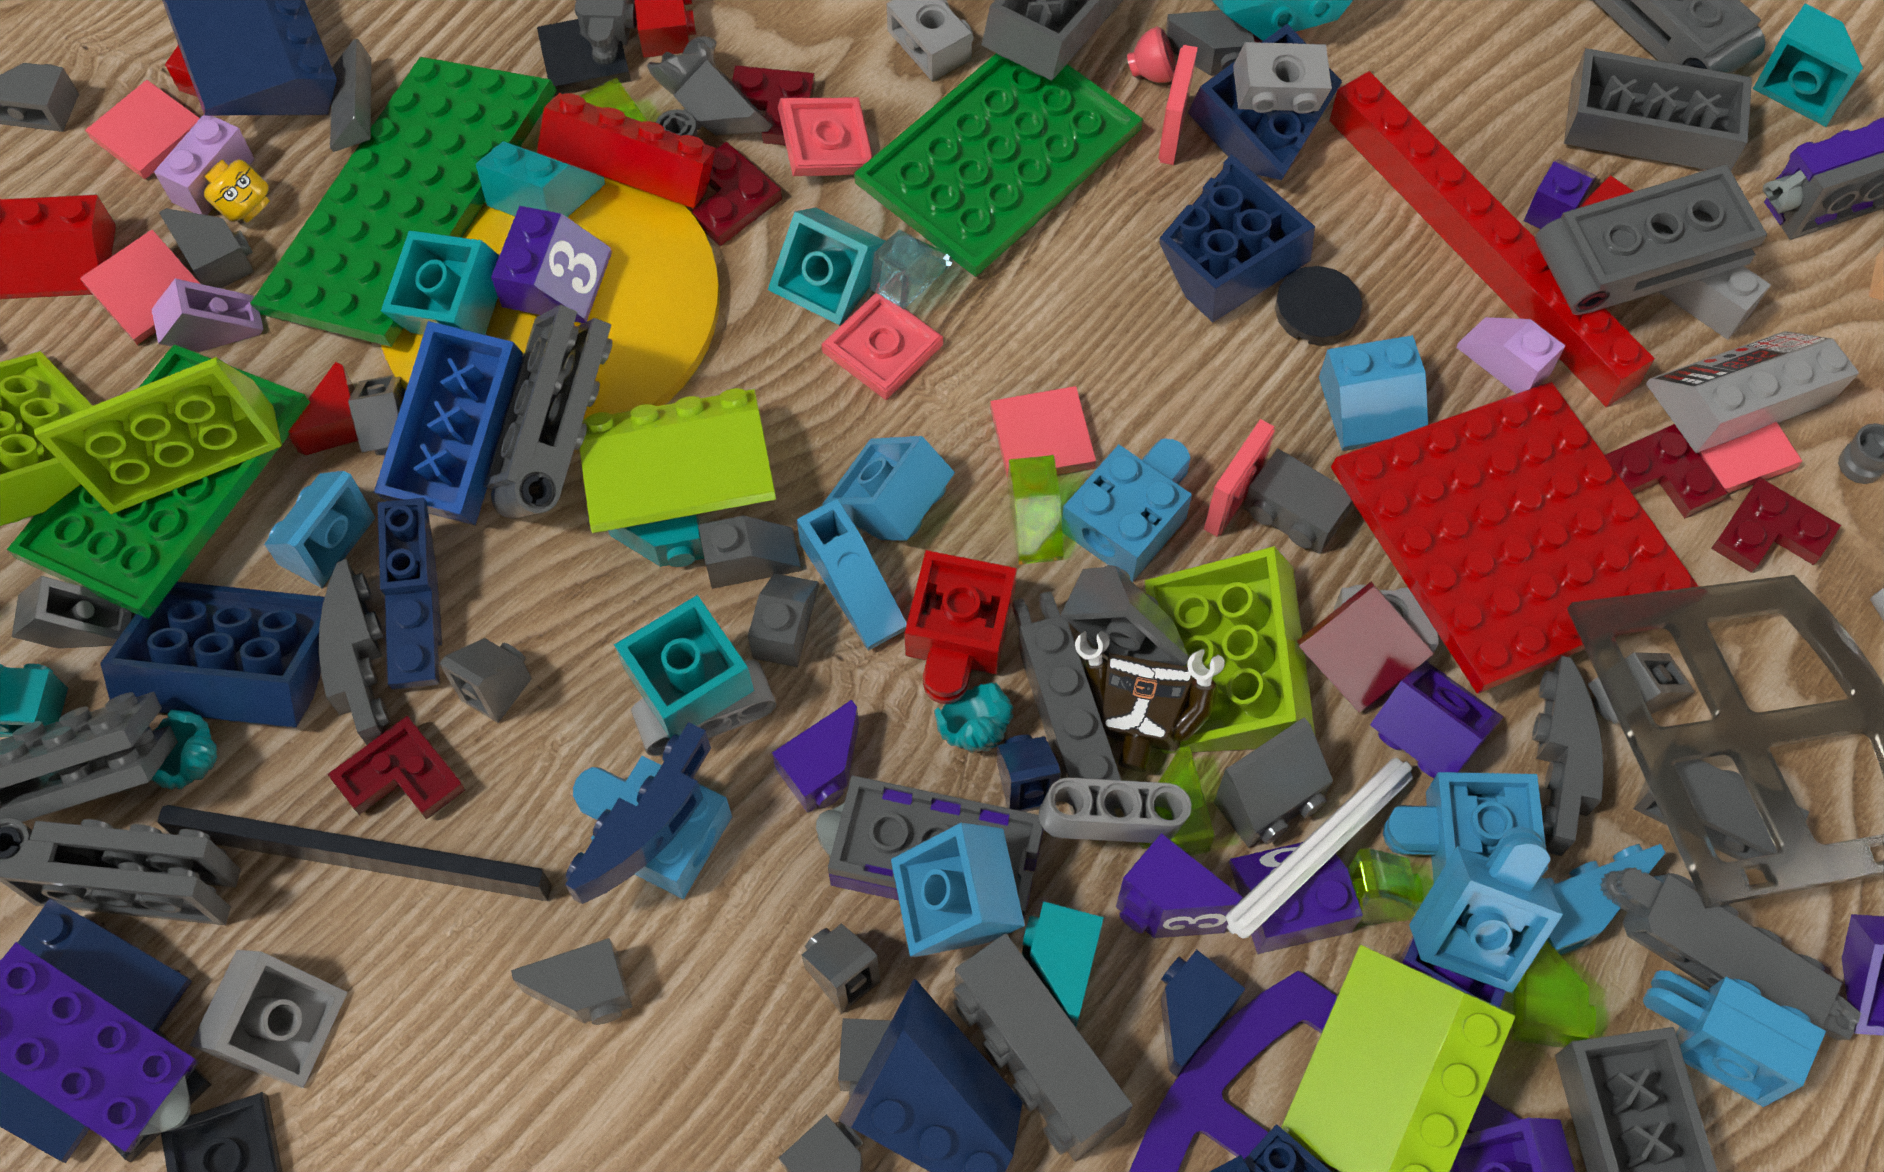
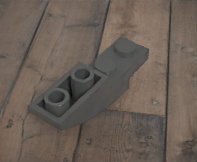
M345 559L337 562L322 606L319 627L321 676L326 698L339 715L348 712L352 713L357 733L368 745L385 732L383 726L391 723L382 698L375 699L371 687L378 684V678L371 660L382 657L377 640L384 637V632L376 612L369 613L365 601L372 599V593L364 573L355 574Z
M1561 656L1552 671L1545 670L1542 676L1539 698L1545 699L1543 713H1538L1532 732V740L1539 742L1536 759L1550 762L1545 777V788L1551 790L1549 805H1544L1542 809L1546 850L1548 853L1562 856L1576 840L1579 815L1588 816L1602 800L1603 751L1593 703L1584 680L1572 658Z

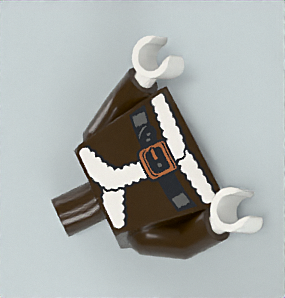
M1084 631L1076 639V651L1082 658L1088 659L1084 663V670L1104 731L1112 739L1124 742L1118 765L1133 771L1146 772L1152 748L1176 751L1182 741L1189 740L1210 719L1216 683L1212 677L1223 670L1225 666L1224 659L1220 655L1213 657L1210 662V670L1202 662L1204 649L1190 656L1187 667L1109 653L1107 661L1105 658H1102V653L1109 646L1110 639L1108 634L1100 631L1097 634L1098 649H1093L1089 646L1087 632Z

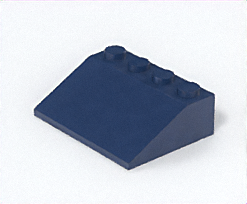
M162 0L204 116L328 115L337 78L305 0Z
M177 581L149 619L138 614L134 616L100 664L109 700L129 692H133L136 697L154 692L162 707L159 713L168 714L170 710L189 711L201 715L202 718L297 728L314 698L321 674L319 627L325 597Z
M51 898L17 942L153 1032L159 1030L192 982L186 976ZM0 1071V1127L66 1164L89 1131V1128Z

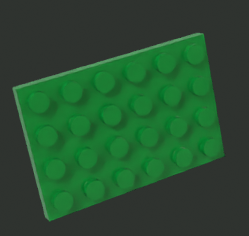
M996 53L854 173L855 184L976 277L1142 129L1143 118L1068 64L1053 80H1050Z
M174 344L139 387L208 361L211 358ZM233 367L251 378L272 404L281 443L283 444L290 435L289 429L310 401L305 394ZM279 448L113 514H110L80 484L46 511L34 515L7 548V551L17 560L65 582L85 587L100 598L149 619Z

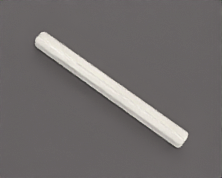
M1393 758L1227 913L1226 920L1229 932L1231 934L1236 933L1241 938H1248L1412 780L1413 776L1410 772L1412 766L1407 761L1403 763L1398 758Z

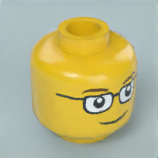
M238 159L229 165L224 160H220L204 176L210 182L205 188L204 197L230 222L242 219L245 223H248L270 202L266 197L269 190L267 182L244 160Z

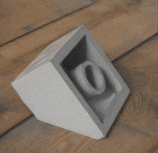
M236 950L190 1046L241 1068L299 1088H304L348 992L264 952Z

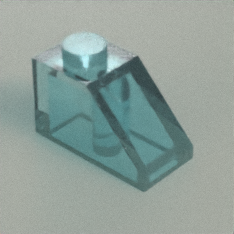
M899 229L874 252L870 290L905 309L953 263L952 256L925 240Z

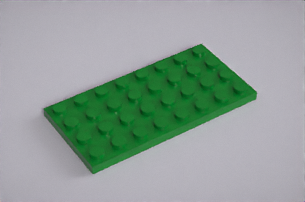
M419 57L375 123L371 126V139L360 143L351 155L346 165L250 302L252 307L258 310L260 315L392 347L404 328L382 313L381 309L408 232L416 231L461 238L464 236L485 203L476 163L503 141L518 147L522 146L542 115L544 107L551 101L557 91L551 79Z

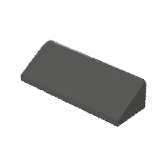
M354 39L332 67L337 78L331 101L330 149L333 152L371 139L372 58L358 39Z

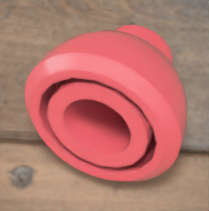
M1156 26L1142 35L1137 42L1134 52L1127 54V60L1134 77L1142 75L1152 82L1168 83L1173 81L1176 62L1165 31Z

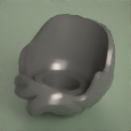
M696 37L686 45L682 54L674 55L665 52L662 55L661 63H648V70L659 84L674 95L706 60L715 66L714 50L717 43L710 37Z

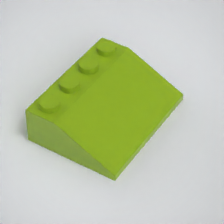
M41 351L0 362V526L43 513L81 484L35 437L34 429L89 408L92 405Z
M217 357L34 429L35 437L110 514L282 446L272 404L251 378Z
M733 388L717 396L705 398L689 396L679 399L676 403L661 406L644 404L633 408L631 411L616 414L599 412L588 416L582 421L583 424H586L587 430L584 441L579 449L592 533L776 500L755 389L743 390Z
M1275 546L1145 580L1146 594L1155 598L1159 603V607L1173 619L1189 658L1195 652L1204 649L1202 662L1207 669L1210 670L1211 659L1217 655L1223 657L1225 665L1220 673L1212 677L1216 683L1210 719L1189 740L1182 741L1176 751L1172 752L1161 749L1164 754L1257 749L1304 717L1310 723L1315 735L1305 653L1297 643V640L1302 637L1294 569Z
M1360 944L1281 1128L1315 1158L1341 1172H1450L1516 1016Z

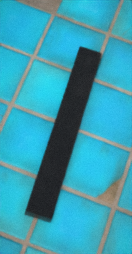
M172 805L162 806L157 823L170 834L178 835L181 829L197 830L208 834L210 840L215 845L548 902L552 887L542 868Z

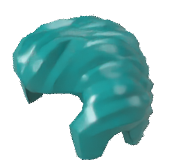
M997 683L980 684L972 690H966L959 701L945 704L941 710L939 707L934 710L937 730L941 734L942 739L946 740L950 746L964 748L970 753L975 751L987 752L997 747L998 743L1005 738L1004 733L1007 732V726L1014 716V707L1011 704V700L1004 694Z
M170 710L167 715L168 717L164 718L156 729L170 725L178 743L151 780L162 788L170 790L175 788L183 789L194 780H202L208 773V770L214 767L217 760V745L211 738L208 723L203 720L201 715L189 711Z

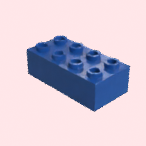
M430 321L427 322L374 493L386 501L424 497L427 502L428 514L476 526L487 487H484V482L524 353L514 342Z

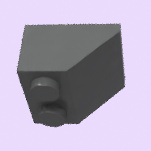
M1107 565L1105 567L1082 569L1061 613V616L1080 633L1086 631L1087 640L1096 648H1098L1097 634L1100 631L1108 634L1110 639L1109 646L1103 652L1107 657L1109 653L1186 666L1189 656L1175 623L1159 607V603L1155 598L1141 591L1130 580L1129 574L1117 566Z
M1302 718L1225 769L1214 804L1248 848L1260 840H1263L1265 844L1275 841L1289 829L1287 822L1299 814L1304 818L1312 816L1328 801L1325 796L1333 779L1312 727L1306 718Z

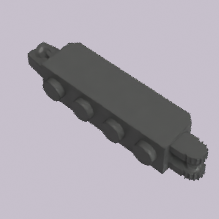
M576 0L575 13L579 20L580 34L591 43L593 49L592 57L598 64L608 65V63H612L615 60L619 41H622L623 45H628L630 28L635 29L637 26L635 0Z
M1052 592L1040 594L1039 603L1045 620L1033 623L1031 622L1029 609L1024 599L1012 601L1013 612L1019 630L1018 646L1020 656L1050 748L1059 765L1060 779L1121 780L1079 654L1076 651L1069 624L1059 614ZM1104 804L1108 813L1117 817L1114 809L1119 807L1113 804ZM1069 805L1070 810L1072 811V813H1073V815H1074V814H1075V810L1073 809V807H1072L1071 805Z
M1629 867L1622 871H1611L1608 874H1604V878H1601L1602 883L1600 885L1602 888L1600 891H1603V896H1607V900L1611 899L1612 903L1627 912L1623 920L1626 934L1640 945L1709 988L1724 977L1744 980L1757 987L1761 992V996L1777 1005L1793 1007L1805 1013L1810 1018V1023L1826 1031L1825 1035L1836 1040H1850L1861 1013L1838 994L1842 983L1825 973V967L1819 961L1806 955L1793 953L1781 945L1782 939L1769 930L1752 927L1738 918L1739 912L1735 908L1721 901L1709 900L1695 891L1696 885L1692 881L1681 875L1668 873L1652 877L1646 872L1642 873L1641 869L1637 870L1636 867Z

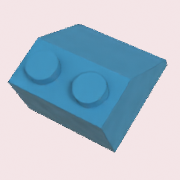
M1413 335L1327 349L1319 380L1342 451L1364 448L1428 425L1426 372Z
M923 436L871 438L822 505L837 498L856 527L880 540L907 541L908 538L918 532L922 525V519L932 504L942 498L946 491L945 486L955 472Z
M345 471L320 473L310 486L305 487L300 492L296 504L283 521L275 524L264 545L279 566L323 588L332 576L337 562L345 559L374 521L375 516L351 474Z
M959 823L891 859L911 957L989 943L1005 933H1011L1025 926L1003 828Z

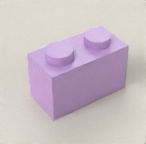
M203 115L157 167L154 173L172 203L193 213L208 215L214 206L204 197L205 188L210 183L204 177L205 174L220 160H224L229 165L233 161L240 159L250 165L254 161V157L238 127L214 116Z

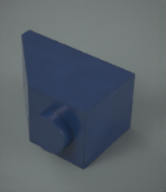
M1018 735L1009 738L1004 744L997 746V766L1007 808L1023 812L1039 810L1053 783L1060 779L1059 765L1046 737L1032 738L1031 735Z
M1197 949L1187 961L1179 956L1161 978L1167 985L1160 1001L1168 1068L1176 1077L1179 1076L1197 1051L1238 1003L1245 990L1243 986Z

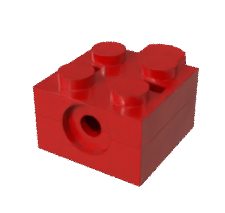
M925 550L904 635L906 656L926 660L923 671V687L926 695L931 700L940 704H952L959 701L966 692L971 669L997 675L1011 614L1012 601H1014L1016 591L1017 568Z

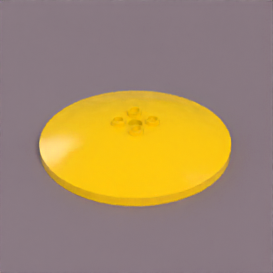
M604 177L605 185L567 217L611 247L612 251L587 320L597 318L612 324L608 338L612 339V348L606 362L603 365H599L595 378L600 383L598 395L593 405L586 408L583 419L599 412L616 414L631 411L639 405L651 404L661 406L668 403L687 384L701 364L715 333L719 315L720 289L717 267L706 234L695 216L685 205ZM485 201L462 238L482 240L500 255L515 216L487 206ZM498 298L485 335L512 341L524 353L534 320L540 315L502 308ZM574 322V325L576 326L583 324L579 322ZM404 328L392 347L382 344L381 347L393 375L401 377V384L406 392L423 335L410 333Z

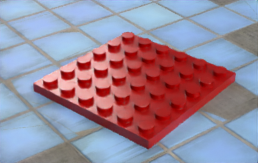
M1552 381L1338 456L1330 467L1477 694L1554 663L1561 656H1571L1692 606L1705 595L1631 491L1613 469Z

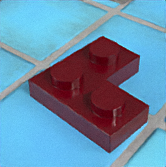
M735 65L732 83L758 110L766 111L765 117L773 125L768 132H762L764 144L786 146L778 111L780 98H813L815 73Z
M725 142L716 149L708 184L717 193L691 213L695 216L704 232L721 247L781 201L782 193L775 183L728 142Z
M1675 424L1604 455L1633 495L1659 483L1684 519L1722 502L1728 494L1701 455L1694 452Z
M1759 477L1711 549L1750 573L1759 565L1773 542L1810 564L1815 565L1841 525Z
M408 716L327 774L358 815L400 786L427 820L466 791L463 784Z

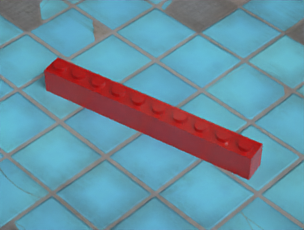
M1370 71L1337 89L1329 122L1520 319H1531L1565 345L1559 359L1605 407L1616 402L1640 385L1655 358L1605 308L1582 315L1572 313L1535 242V237Z

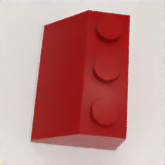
M98 195L0 199V299L93 295L80 278L112 257L116 224Z

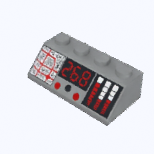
M1784 331L1650 378L1646 385L1694 452L1698 453L1747 435L1774 422L1779 423L1831 404L1859 372L1834 339Z

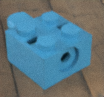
M1164 438L1155 443L1148 453L1140 459L1118 444L1063 506L1061 532L1107 565L1117 566L1126 571L1130 576V580L1134 582L1187 519L1192 494L1179 486V483L1188 473L1190 454L1187 448L1181 442Z
M641 756L627 780L602 768L591 767L583 771L576 778L573 786V797L580 811L596 820L606 809L612 810L619 797L637 806V795L641 785L648 776L652 775L655 777L662 765ZM700 784L699 787L703 799L690 819L652 861L634 874L683 900L732 819L727 798Z
M1438 772L1425 792L1427 806H1397L1392 811L1383 829L1385 843L1392 852L1407 855H1431L1433 882L1435 883L1457 846L1489 858L1501 837L1509 828H1530L1538 833L1545 845L1537 774ZM1548 865L1540 877L1548 870Z
M1525 827L1507 829L1489 858L1461 847H1456L1409 924L1422 961L1511 993L1514 991L1563 915L1548 880L1540 877L1550 862V855L1537 832Z
M1660 970L1655 972L1651 981L1652 988L1647 989L1643 1003L1648 1009L1679 1025L1676 1036L1685 1064L1762 1107L1804 1085L1826 1033L1825 1030L1810 1023L1811 1020L1805 1013L1793 1007L1777 1005L1761 996V992L1757 987L1744 980L1724 977L1708 990H1704L1671 971Z

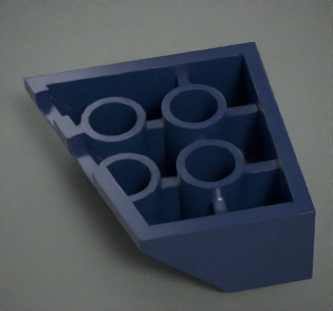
M1288 24L1261 42L1306 44ZM1233 62L1200 86L1188 114L1228 157L1230 154H1233L1256 175L1282 180L1343 81L1329 68L1332 89L1319 111L1297 113L1294 110H1272L1260 113L1251 109H1238L1233 68L1235 62Z
M1230 154L1223 162V169L1215 179L1211 177L1203 186L1202 194L1192 205H1187L1161 235L1159 244L1184 296L1213 323L1310 262L1315 226L1233 154Z
M913 979L838 1121L929 1172H1005L1014 1155L1023 1101L916 979Z

